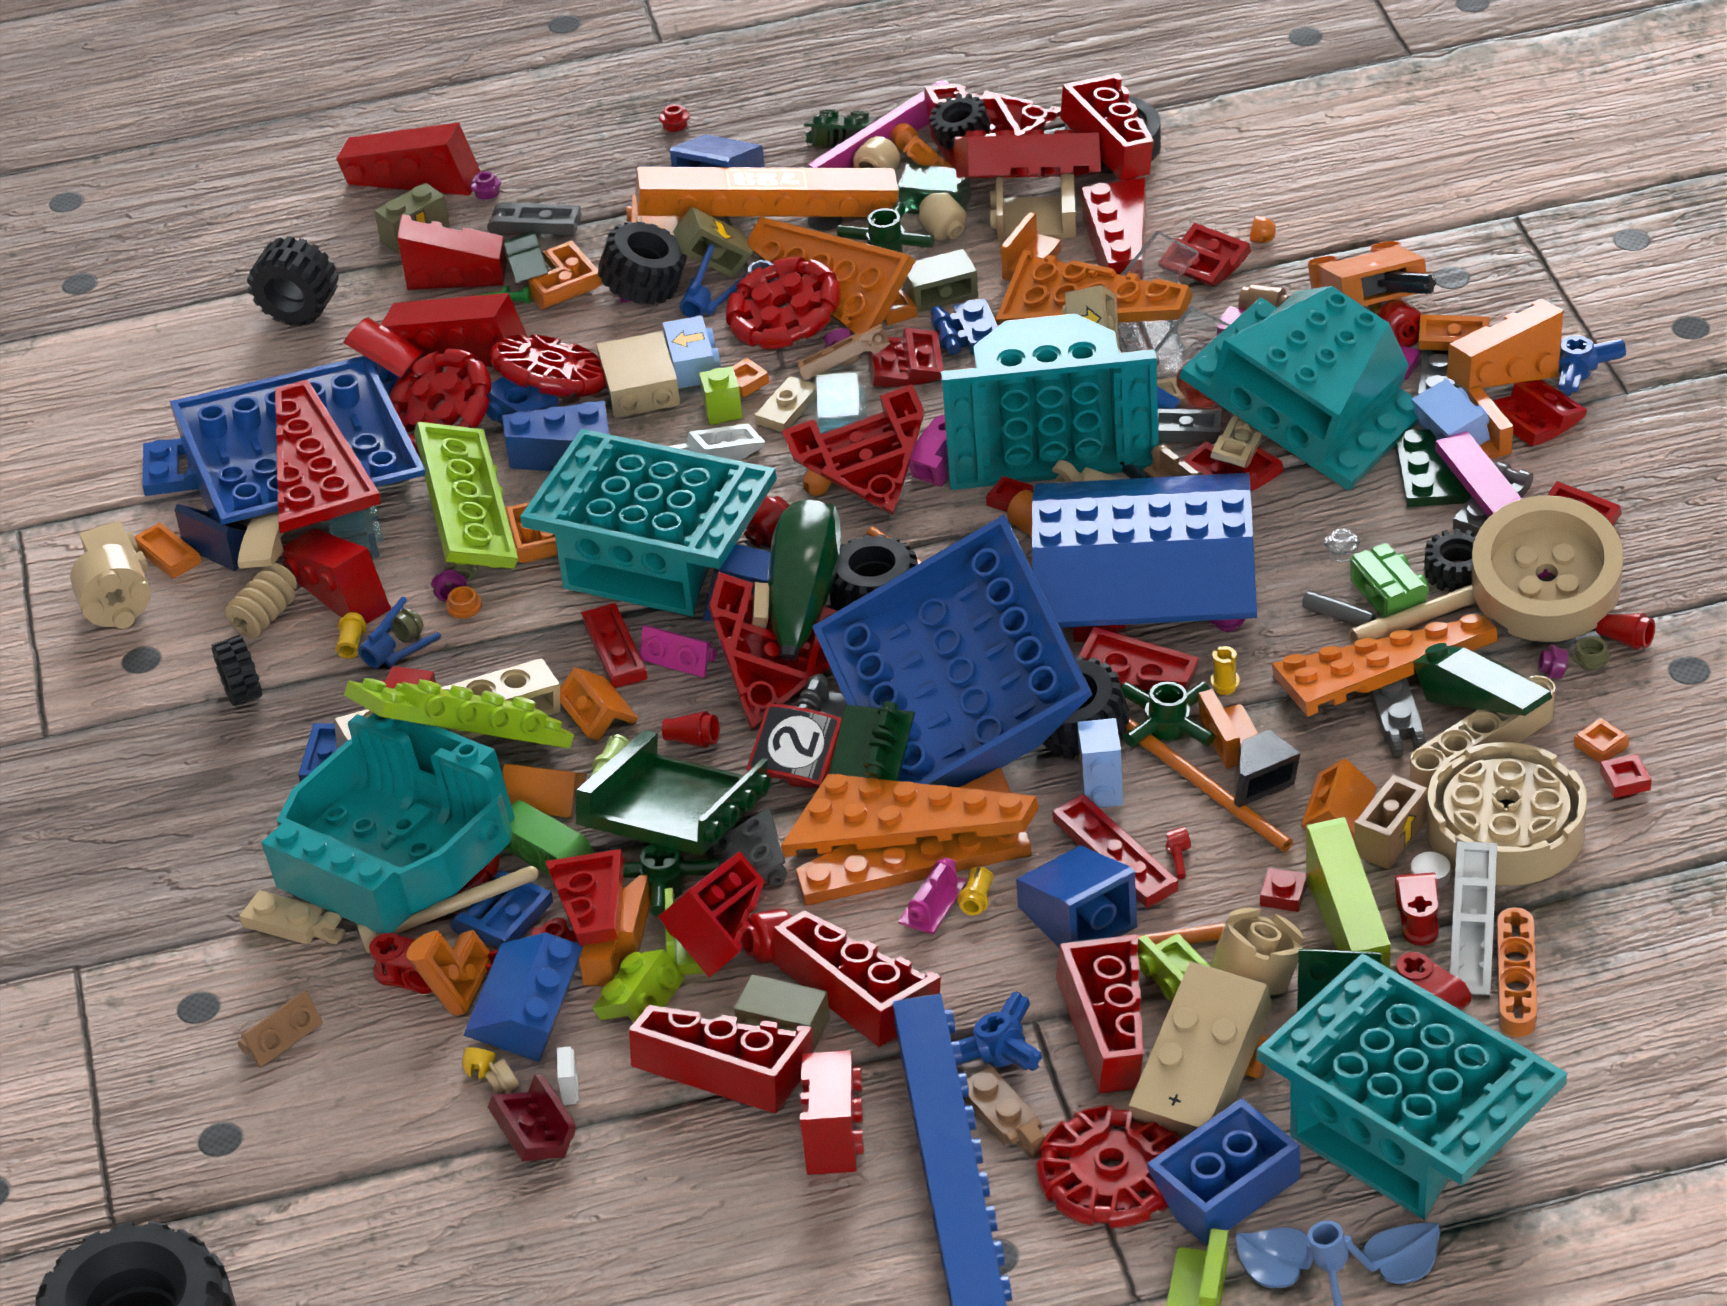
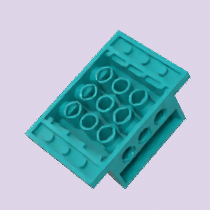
M1333 286L1296 291L1278 308L1260 297L1181 369L1179 376L1180 379L1348 491L1395 447L1396 440L1405 431L1413 429L1418 424V417L1415 415L1411 401L1414 397L1401 389L1409 364L1389 323Z
M1066 314L1004 321L973 346L975 368L941 371L951 490L995 486L1002 476L1024 483L1054 480L1059 474L1052 472V468L1059 460L1071 463L1079 473L1085 467L1106 474L1121 473L1123 466L1119 463L1123 461L1124 465L1133 463L1141 470L1153 464L1151 452L1156 445H1159L1155 349L1119 353L1115 331L1080 315Z
M581 429L521 514V524L524 528L555 534L564 589L694 617L699 594L709 568H721L777 480L776 468Z
M1363 953L1257 1048V1061L1290 1080V1137L1423 1220H1426L1450 1179L1463 1186L1567 1084V1072Z

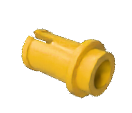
M351 612L345 614L338 622L340 634L335 651L336 653L339 652L338 655L345 659H352L358 655L361 636L365 634L367 629L364 618L358 613Z
M1218 647L1217 651L1214 650L1212 654L1214 673L1211 675L1210 684L1218 694L1229 695L1234 693L1240 684V677L1236 673L1237 653L1231 647Z
M977 867L970 870L967 884L958 895L960 908L968 915H979L988 907L989 898L987 895L994 876L985 867H980L977 878H975L978 872Z

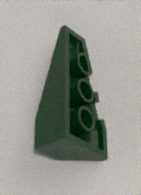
M1437 643L1428 647L1425 650L1426 654L1413 661L1427 702L1526 716L1553 698L1548 689L1503 663L1464 647Z

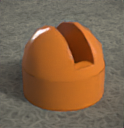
M1256 216L1251 227L1250 241L1256 243L1272 241L1276 235L1274 222L1266 217Z
M807 468L802 481L803 489L812 496H821L829 489L832 481Z

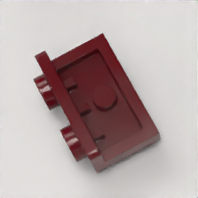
M543 1074L534 1075L528 1092L491 1096L488 1109L521 1161L565 1158L570 1142L575 1135L576 1125Z

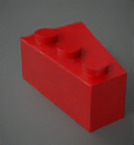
M401 215L397 238L407 290L504 285L507 258L503 236L462 227V231L442 227L441 222L432 221L431 224L411 220L412 216Z
M315 528L283 546L284 551L282 555L284 561L282 565L291 571L299 585L341 618L347 613H358L364 618L367 625L391 610L368 548Z
M739 851L690 888L661 913L658 918L663 922L668 933L679 941L710 978L740 952L742 947L740 943L741 937L750 925L747 921L748 917L756 908L765 881Z
M851 1050L802 1053L801 1083L803 1085V1093H801L800 1100L801 1105H803V1113H800V1126L807 1175L857 1172L856 1155L864 1154L863 1129H856V1123H863L862 1098H855V1092L862 1091L861 1067H853Z

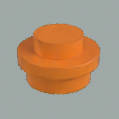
M467 586L453 589L448 594L446 601L447 613L452 617L468 619L474 616L482 607L480 596L473 588Z

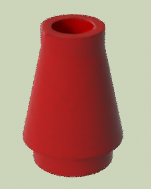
M1645 613L1607 614L1597 622L1596 632L1598 635L1607 636L1639 650L1641 647L1648 648L1651 645L1655 635V621L1653 618H1648Z
M707 711L677 718H666L662 722V737L665 741H675L708 748L709 745H715L718 742L720 735L719 720L716 715H710Z

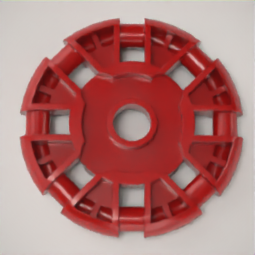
M803 257L775 260L772 266L761 269L760 266L753 270L737 284V292L731 293L727 301L725 316L727 324L730 325L731 333L740 342L751 347L760 345L762 349L786 348L794 346L793 342L802 338L807 340L813 337L830 322L831 313H835L840 304L841 286L833 270L824 263L814 259L806 262ZM777 277L780 278V279H777V280L772 281V282H770V283H767L768 281L773 280V279H775V278H777ZM790 303L786 307L779 308L783 304Z
M521 334L512 335L497 341L490 351V361L494 369L500 372L508 381L525 389L528 386L539 388V393L546 395L570 397L572 393H575L578 397H586L601 392L607 386L598 356L575 343L571 345L561 343L559 338L535 334L530 335L529 338Z
M446 349L443 354L436 351L413 363L410 366L412 370L403 379L399 377L389 393V398L407 433L416 428L417 422L452 426L460 417H463V419L457 426L477 428L488 410L490 400L487 397L488 393L492 390V384L487 367L482 361H478L476 355L462 349ZM444 400V402H442V403L437 407V409L435 410L436 405H437L440 401ZM413 432L412 434H408V436L418 456L420 457L415 435Z
M1102 1105L1074 1113V1118L1068 1122L1060 1121L1042 1141L1038 1150L1041 1159L1035 1165L1037 1181L1045 1198L1048 1201L1054 1200L1056 1202V1210L1064 1216L1092 1227L1097 1222L1107 1223L1110 1228H1124L1146 1222L1151 1219L1153 1212L1157 1210L1164 1212L1169 1207L1150 1175L1147 1163L1181 1139L1176 1132L1169 1131L1156 1122L1152 1121L1147 1125L1145 1122L1136 1123L1130 1108L1129 1110L1114 1109V1105ZM1113 1126L1125 1127V1132L1111 1130ZM1107 1159L1122 1162L1115 1167H1107L1101 1164ZM1074 1183L1076 1186L1068 1191L1066 1187ZM1145 1190L1149 1195L1141 1199L1137 1194Z

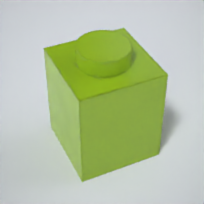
M733 367L715 368L711 371L700 372L702 401L709 425L743 419L739 385Z

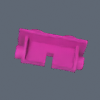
M647 625L642 627L640 648L642 661L706 677L707 663L714 662L717 657V649L713 648L711 643Z
M943 858L936 861L934 869H932L914 898L908 903V907L898 920V924L932 935L935 934L958 899L960 891L965 888L968 881L967 879L957 877L956 863L952 859Z

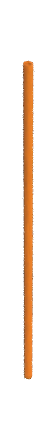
M875 526L870 527L866 532V535H870V537L886 535ZM1129 718V724H1125V733H1128L1139 724ZM1151 734L1139 743L1279 850L1287 852L1293 844L1291 838L1247 805L1242 807L1236 806L1234 804V796L1155 736Z

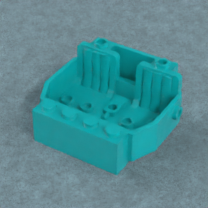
M372 713L368 718L356 714L348 721L351 739L346 741L291 790L277 819L278 827L261 844L277 888L325 910L337 913L354 923L364 925L379 934L393 933L411 915L455 895L510 843L513 834L510 823L515 819L495 749L438 726L380 717L375 713Z

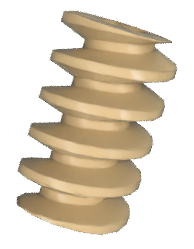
M275 562L273 566H264L253 577V580L249 581L236 594V597L231 599L226 605L224 613L228 622L245 637L250 639L259 637L261 630H265L269 626L270 621H274L278 617V613L283 612L287 604L295 600L294 589L297 587L295 576L286 567Z

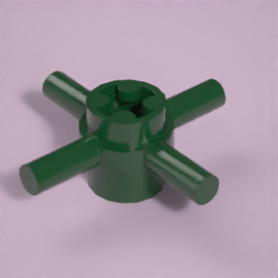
M895 203L892 209L882 208L871 212L868 216V228L839 224L837 228V236L866 240L867 244L897 252H902L903 245L931 249L934 246L933 235L905 232L901 225V219L906 208L902 203Z
M1129 682L1123 684L1122 690L1125 698L1145 709V721L1124 735V740L1128 746L1134 747L1151 734L1157 739L1169 741L1175 740L1185 733L1205 746H1210L1213 743L1215 734L1190 719V707L1199 701L1198 693L1210 690L1205 682H1199L1188 691L1182 685L1175 682H1160L1150 689V694Z
M652 843L642 850L640 862L624 863L623 878H637L639 875H648L651 895L650 913L658 917L665 911V888H673L674 899H676L683 892L684 876H707L721 864L720 860L684 861L677 849Z

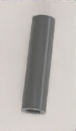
M1308 590L1303 597L1302 607L1356 626L1376 619V613L1311 590Z

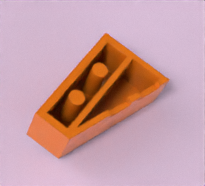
M1539 299L1532 303L1531 308L1519 314L1513 312L1505 316L1504 321L1490 328L1484 326L1450 343L1447 377L1468 390L1479 386L1485 388L1558 377L1564 311Z

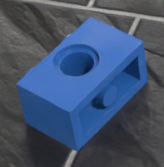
M501 377L492 383V390L488 393L487 397L490 403L486 414L491 420L503 425L502 415L559 407L556 396L539 393V388L528 386L525 389Z

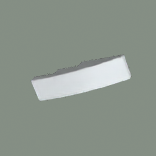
M749 424L691 431L688 433L686 444L669 447L739 461L763 448L765 441Z
M1457 841L1450 974L1460 978L1469 988L1471 995L1490 996L1497 843Z

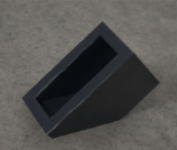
M1270 730L1241 741L1235 774L1234 804L1242 807L1295 784L1301 753Z

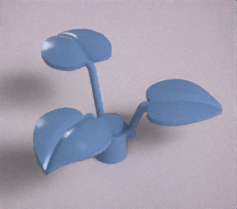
M1334 1221L1316 1223L1310 1228L1308 1235L1301 1230L1288 1227L1272 1228L1255 1233H1237L1236 1244L1240 1261L1247 1274L1256 1283L1268 1288H1284L1293 1285L1300 1276V1269H1310L1314 1259L1315 1264L1319 1268L1328 1272L1334 1306H1343L1336 1272L1341 1270L1347 1262L1348 1251L1369 1271L1380 1269L1381 1276L1386 1281L1396 1284L1411 1283L1423 1278L1432 1269L1437 1255L1440 1228L1438 1223H1417L1384 1230L1368 1240L1364 1246V1254L1353 1244L1351 1236L1347 1235L1344 1237L1341 1226Z

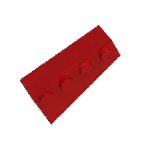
M1117 73L1064 84L1060 119L1071 130H1074V133H1099L1100 159L1121 181L1149 175L1153 139L1143 119L1138 118V109L1135 104H1131L1127 88L1122 87L1120 74Z
M1138 934L1061 943L1059 946L1056 980L1099 1094L1136 1089L1140 1080L1143 1060L1142 1015H1140L1139 958L1137 955Z

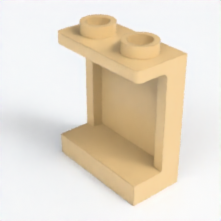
M662 331L596 344L598 358L600 359L601 368H603L611 399L612 412L615 418L680 405L677 377Z

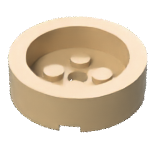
M1547 495L1523 498L1511 502L1493 513L1483 523L1475 537L1472 550V589L1475 600L1484 615L1490 621L1494 619L1502 626L1508 628L1509 634L1539 642H1557L1573 639L1596 628L1597 622L1605 617L1608 612H1612L1619 600L1623 570L1621 540L1612 524L1600 512L1587 504L1561 496ZM1544 569H1547V572L1554 574L1556 578L1546 582L1540 580L1537 576L1543 573Z
M1493 742L1476 745L1465 749V755L1452 762L1449 760L1444 761L1433 774L1428 787V840L1433 851L1444 855L1449 860L1451 869L1454 871L1456 870L1457 841L1497 843L1495 885L1513 886L1539 882L1558 874L1578 856L1585 836L1586 789L1578 773L1574 769L1569 771L1558 762L1557 755L1547 750L1514 742ZM1508 799L1515 803L1509 804L1508 809H1505L1504 804L1499 801Z

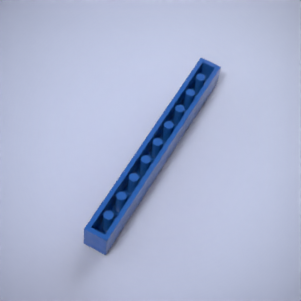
M941 994L893 1001L895 1030L950 1306H1007L1006 1302L1012 1301V1291L1009 1276H1000L999 1267L1005 1266L1001 1240L993 1241L991 1233L998 1231L995 1209L993 1205L986 1206L984 1198L990 1197L988 1176L986 1171L979 1172L977 1164L983 1163L981 1143L979 1138L972 1139L970 1131L976 1130L974 1110L972 1105L965 1106L963 1098L969 1097L967 1077L965 1072L958 1073L956 1067L962 1065L959 1040L951 1041L950 1034L956 1033L952 1009H944Z

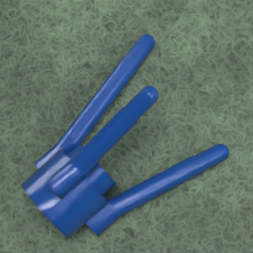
M713 244L708 246L696 277L690 279L686 293L679 305L682 313L689 318L703 316L705 313L713 315L716 308L729 298L731 293L737 291V284L745 277L743 276L714 301H711L710 291L700 284L715 248Z
M403 596L392 607L380 625L368 636V639L358 647V654L368 666L374 669H378L384 663L391 668L398 660L440 639L441 634L436 632L395 653L396 643L388 633L392 629L390 623L400 610L404 609L403 606L407 599Z

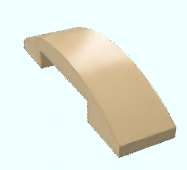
M1232 414L1223 435L1219 436L1210 458L1247 468L1256 453L1263 433Z
M279 511L252 518L241 543L238 557L239 569L273 566L274 562L283 553L284 550L280 538L284 533L279 531Z

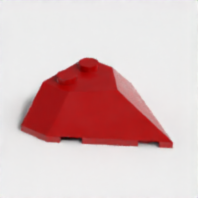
M957 84L925 87L924 95L928 120L929 116L932 115V109H938L937 104L939 102L945 104L947 103L946 98L950 96L953 100L956 99L957 94H962V97L965 98L966 94L972 93L965 92L966 86ZM985 91L983 95H977L980 97V100H983L991 122L990 133H986L985 136H996L995 131L1014 130L1015 135H1025V131L1038 130L1060 116L1061 112L1060 107L1052 106L1051 109L1045 110L1040 106L1034 105L1033 101ZM929 120L931 137L944 159L952 166L951 170L956 169L955 143L954 149L951 147L949 150H946L944 146L940 147ZM966 136L955 137V139L964 138Z
M913 384L880 395L882 413L821 434L815 419L782 430L785 442L795 462L894 516L925 412Z
M718 572L708 608L750 730H752L762 722L768 703L783 705L806 686L808 678L815 674H822L830 665L814 630L800 649L798 660L786 661L780 658V645L772 629L769 610L766 628L751 624V592L754 583ZM824 607L818 622L837 611Z

